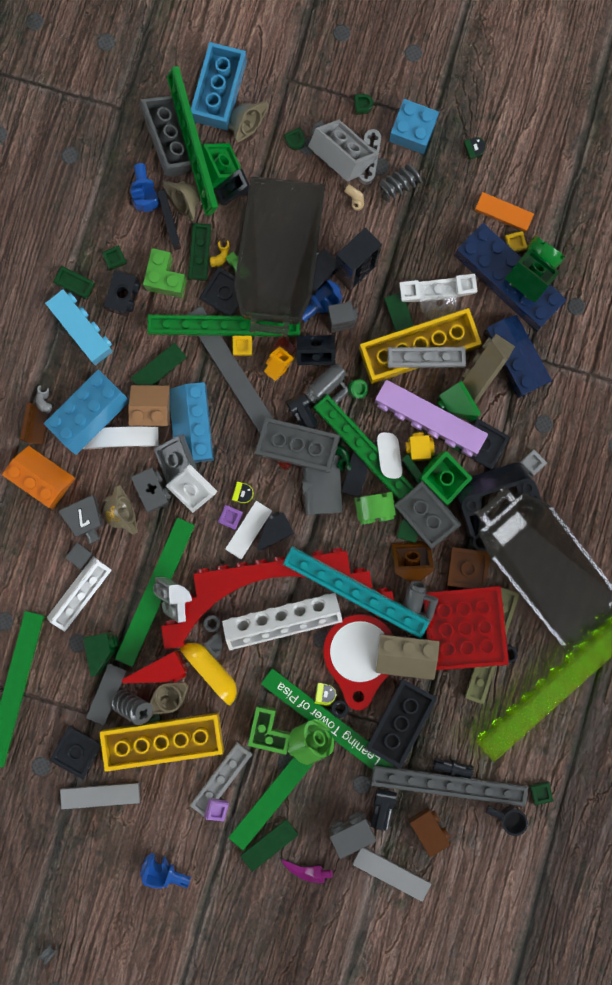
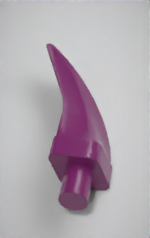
M281 860L291 873L309 882L325 883V878L333 877L332 870H324L321 866L299 867L286 860Z

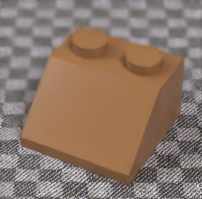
M131 385L129 425L168 426L170 424V385Z

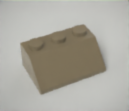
M497 334L492 339L488 338L482 346L485 349L483 353H477L472 361L475 363L472 369L468 367L462 375L465 378L463 384L475 404L479 401L515 348L514 345Z
M380 634L376 673L434 680L438 662L439 641Z

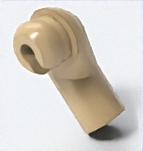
M349 184L344 192L352 197V208L359 211L364 206L363 193Z

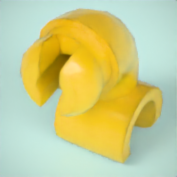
M228 240L226 247H221L220 241L218 242L221 254L216 257H210V265L212 267H218L225 263V257L230 249Z

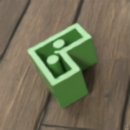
M151 249L143 286L146 291L183 298L187 279L184 274L170 272L173 260L170 252Z
M257 705L248 746L286 755L291 732L272 728L276 712L275 708Z

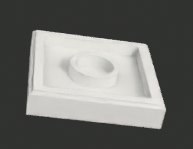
M190 464L166 485L192 513L217 492Z

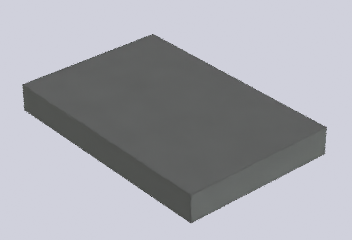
M423 481L394 504L431 549L461 526L458 519Z

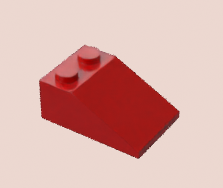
M176 650L122 679V682L155 683L173 680L175 683L186 676L185 672L189 669L179 650Z

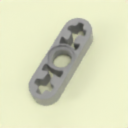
M375 129L368 130L365 133L364 142L370 146L369 138L375 136L376 140H374L372 149L379 154L381 134ZM378 157L368 166L370 167L368 179H365L362 174L358 177L360 183L368 185L374 181Z

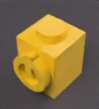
M422 432L413 433V436L409 437L408 442H405L406 453L410 454V458L413 461L430 460L431 456H434L433 437L429 438V435L424 436Z

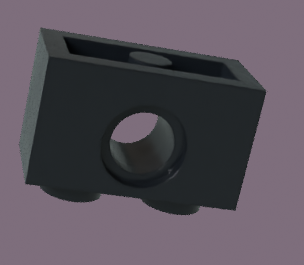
M114 271L104 308L109 312L128 317L135 307V301H133L135 294L138 295L141 284L138 278ZM128 291V294L125 298H120V292Z
M335 335L297 336V365H335Z

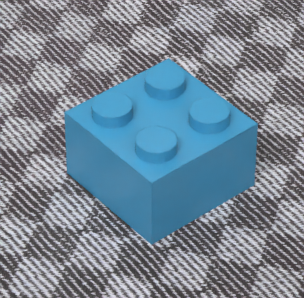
M404 99L392 128L389 142L424 154L439 111Z

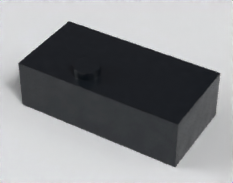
M366 227L336 255L335 276L349 291L378 264L382 244Z
M401 679L364 749L401 769L437 698Z

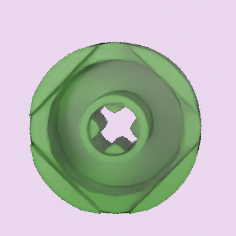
M392 492L354 498L357 519L361 525L375 522V518H379L380 522L391 520L396 515Z
M314 719L292 729L288 746L289 754L305 765H311L329 756L334 749L333 736L330 737L328 733L330 731L329 727L323 721Z

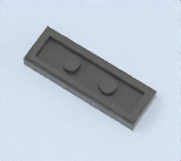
M110 663L108 664L86 717L87 719L101 725L106 724L112 709L111 701L113 695L120 690L122 679H124L127 670Z

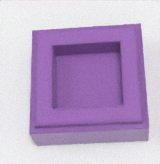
M225 505L218 523L236 530L243 512Z
M209 799L204 815L205 819L224 822L229 802L227 800Z

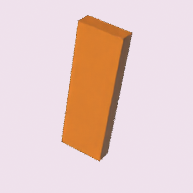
M482 192L474 210L524 232H527L534 216L532 212Z

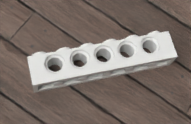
M332 593L296 603H288L276 608H268L264 611L249 613L240 617H232L222 621L228 648L233 650L341 623L342 617L336 594Z

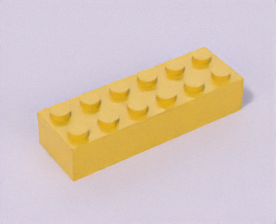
M467 308L362 343L359 350L370 382L373 384L418 369L388 368V348L465 347V351L469 352L478 349L482 343L470 309Z
M219 712L149 722L143 725L135 724L114 727L100 731L105 772L221 755L224 752Z

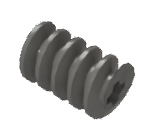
M406 164L405 169L400 168L398 172H393L392 176H386V181L381 179L379 186L384 199L390 203L389 196L397 199L396 192L402 196L403 188L408 192V185L415 188V181L419 184L422 181L416 169L412 165Z
M121 689L113 695L111 706L116 713L136 725H143L150 720L153 714L151 703L126 689Z

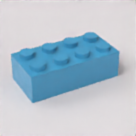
M209 42L191 107L195 123L228 131V125L231 121L230 117L235 107L247 63L246 51Z
M98 369L43 424L65 447L77 455L129 403V399Z

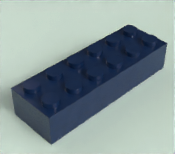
M484 223L468 237L454 255L536 332L567 300L552 285L548 286L535 303L525 298L523 293L517 288H513L505 277L521 257Z

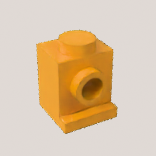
M279 346L270 354V358L266 362L268 366L264 372L276 381L286 372L294 357Z

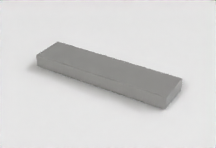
M398 347L387 349L388 368L466 367L465 347Z
M237 742L190 806L204 817L209 799H219L253 753Z
M139 782L60 789L61 809L140 803Z
M365 847L358 851L352 863L357 868L422 902L431 886V882Z

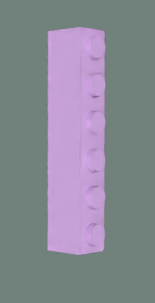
M388 380L385 381L375 399L379 409L395 413L394 416L399 420L404 421L406 419L410 421V425L418 430H421V428L427 430L429 436L435 439L440 437L445 440L444 443L446 445L462 449L461 452L469 457H472V455L477 456L488 436V433Z

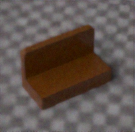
M27 402L20 440L44 446L47 427L43 423L49 418L50 413L41 412L37 405Z

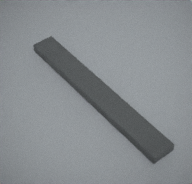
M200 306L187 315H207V313ZM198 336L261 435L265 418H273L221 336Z
M379 765L373 766L371 781L372 786L526 806L528 786Z

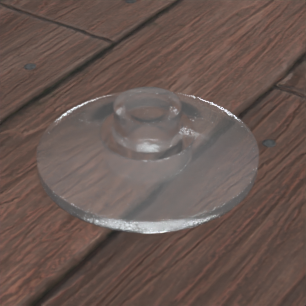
M445 283L429 285L420 296L421 311L431 320L452 314L457 308V295ZM438 299L443 301L441 306L436 305Z

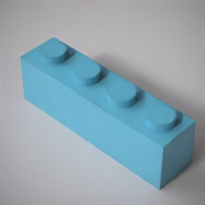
M61 290L45 304L92 363L97 365L113 352L110 348L112 344L106 336L102 338L99 335L100 329L94 321L90 323L87 320L89 315L83 307L78 308L75 305L77 300L71 292L67 294L64 290Z

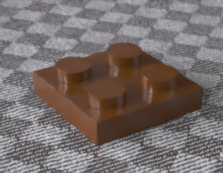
M451 547L447 586L468 589L485 588L490 552Z

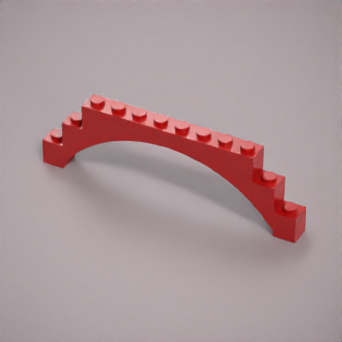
M342 548L331 549V553L324 554L323 551L312 552V557L372 589L370 571H365V568L353 569L354 573L350 574L347 551H343ZM285 556L276 557L274 562L269 563L266 562V559L257 560L255 565L249 566L247 562L237 563L235 568L229 569L228 565L217 566L216 571H209V568L198 569V573L193 574L197 597L190 594L192 601L185 602L186 622L178 623L175 620L166 621V625L161 626L164 649L184 647L186 638L199 619L215 603L233 591L269 578L305 576L283 565ZM387 588L376 589L378 593L394 601L392 591H388Z

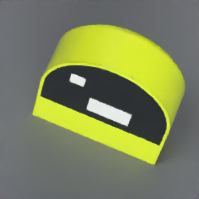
M237 482L232 500L240 503L250 502L254 495L253 489L247 484Z
M318 683L315 703L330 705L336 698L335 689L330 685Z

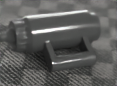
M339 364L331 365L308 387L304 395L309 403L317 404L339 384L342 389L332 398L336 404L349 393L348 388L342 382L347 373Z
M411 581V584L407 587L402 605L432 621L438 598L426 594V585L424 583ZM424 600L430 601L426 613L420 612Z

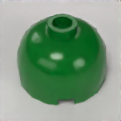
M536 235L528 245L527 251L529 249L533 250L554 268H557L565 259L562 253Z

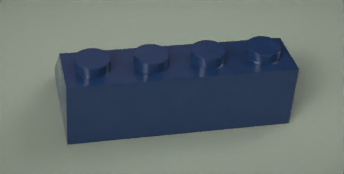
M517 315L505 318L484 330L483 334L486 339H492L497 334L515 346L502 369L518 399L552 382Z

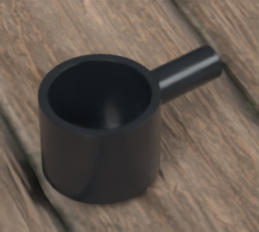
M489 805L486 808L485 813L498 818L501 827L509 835L519 836L526 831L528 820L519 808L509 806L502 811Z

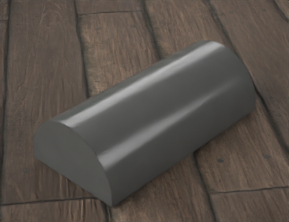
M172 95L141 99L139 106L164 174L174 177L192 171Z

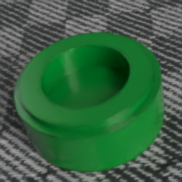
M362 379L351 381L348 386L349 394L353 398L365 397L368 392L367 383Z

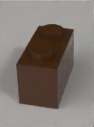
M427 807L408 819L430 858L450 846L448 839L451 837L445 827L441 829L438 825V822L441 820L435 810L431 812Z

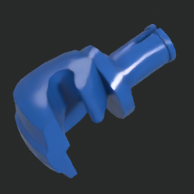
M138 163L134 165L136 181L131 184L130 189L133 204L137 211L151 212L159 207L158 196L153 188L154 182L147 179L145 164Z
M327 280L326 284L317 291L315 296L309 297L311 300L310 304L298 312V315L306 322L317 312L322 315L328 313V306L340 304L343 299L339 285L331 280Z
M150 853L145 858L140 870L142 883L151 888H167L168 884L172 883L187 889L191 880V876L175 872L174 864L169 865L165 856H163L161 865L157 864L154 853Z

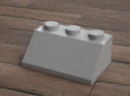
M340 120L316 128L308 145L317 156L323 159L329 167L333 168L347 182L359 177L379 155Z

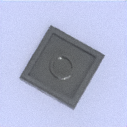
M184 434L178 435L154 448L167 484L189 464L197 471Z

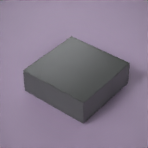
M77 542L65 558L82 569L93 553Z

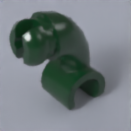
M338 445L335 455L342 458L338 462V467L342 471L343 466L346 464L347 470L350 471L352 466L349 463V454L343 446Z

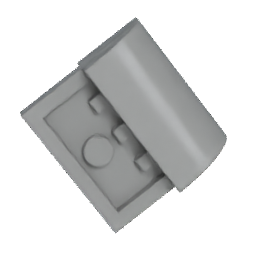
M155 578L156 584H154L153 589L156 597L164 601L162 602L163 612L178 623L186 622L185 602L192 601L189 591L169 578Z

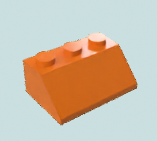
M30 446L13 458L2 473V476L51 509L56 507L76 479Z

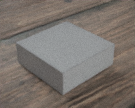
M534 449L520 462L526 467L532 477L547 464Z

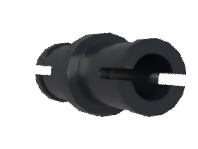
M435 757L433 765H435L433 770L447 772L451 776L456 774L472 778L474 771H471L474 770V766L457 763V760L448 761Z

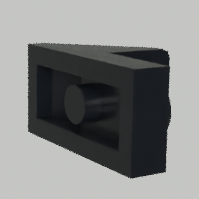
M239 169L215 187L214 190L221 205H227L238 196H247L250 185L243 170Z

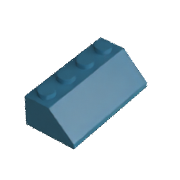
M205 382L184 384L171 388L170 411L173 438L184 434L194 463L214 461Z

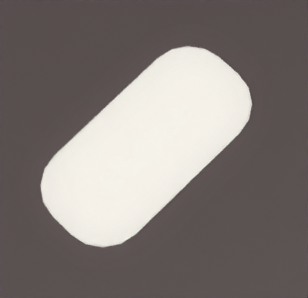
M380 433L377 437L381 472L388 478H399L402 475L399 441L394 434Z

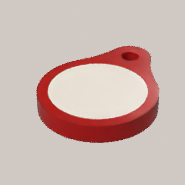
M363 614L347 616L342 619L341 623L334 624L325 638L323 647L327 669L339 684L346 703L354 710L367 708L379 686L389 676V674L376 673L380 634L393 635L383 622ZM361 691L364 694L363 699L355 701L353 699L354 692Z

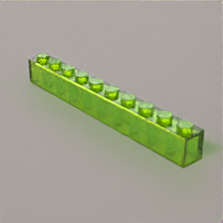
M612 616L607 620V625L603 628L599 627L592 633L593 637L589 641L584 640L578 646V651L574 654L573 652L568 654L564 658L565 662L560 667L558 665L549 672L550 676L539 680L532 692H526L520 698L521 702L510 706L503 718L498 717L492 723L493 727L488 731H482L477 736L478 740L476 743L493 762L500 758L612 657Z

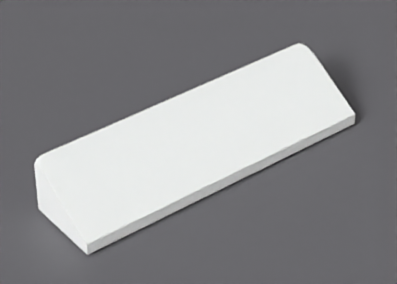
M92 557L47 616L49 622L65 632L111 572V569L97 558Z

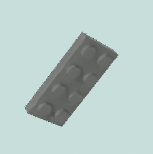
M265 418L255 454L330 473L340 435Z

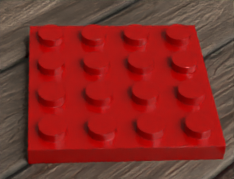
M501 586L426 593L438 598L432 621H430L426 629L427 639L439 641L436 670L509 665ZM424 600L425 613L430 602L427 600Z

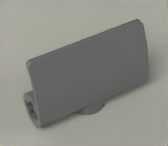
M335 455L330 473L303 467L302 482L305 515L342 513L340 469L338 467L339 456Z

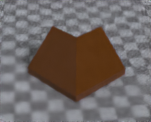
M426 542L391 544L395 573L409 583L411 581L420 582L434 571L431 548Z

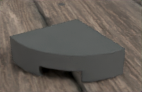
M219 632L203 644L215 659L220 655L223 647L222 637Z

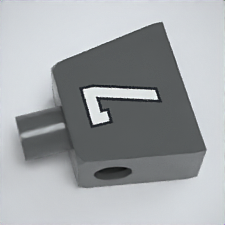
M89 496L59 510V513L76 537L85 535L89 544L100 540L96 530L104 525L95 496Z

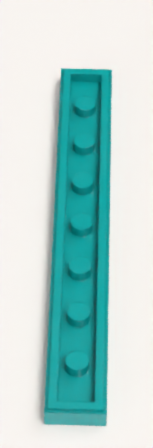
M293 546L283 565L420 639L430 623L429 619Z

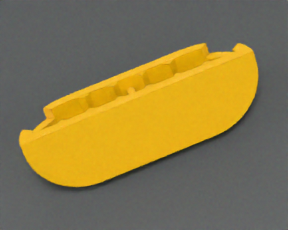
M186 643L184 647H179L186 659L218 696L231 706L237 695V687L234 679L201 644Z

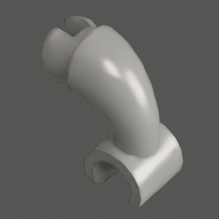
M39 385L37 388L36 405L41 412L48 414L52 410V404L47 403L44 399L49 397V388H47L46 392H41V385Z

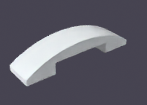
M475 274L458 275L456 278L423 282L415 280L399 283L402 302L435 301L477 293Z
M158 427L103 428L83 449L159 446Z

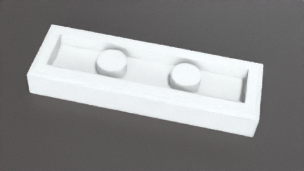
M256 501L227 545L226 550L242 560L269 518L272 510Z

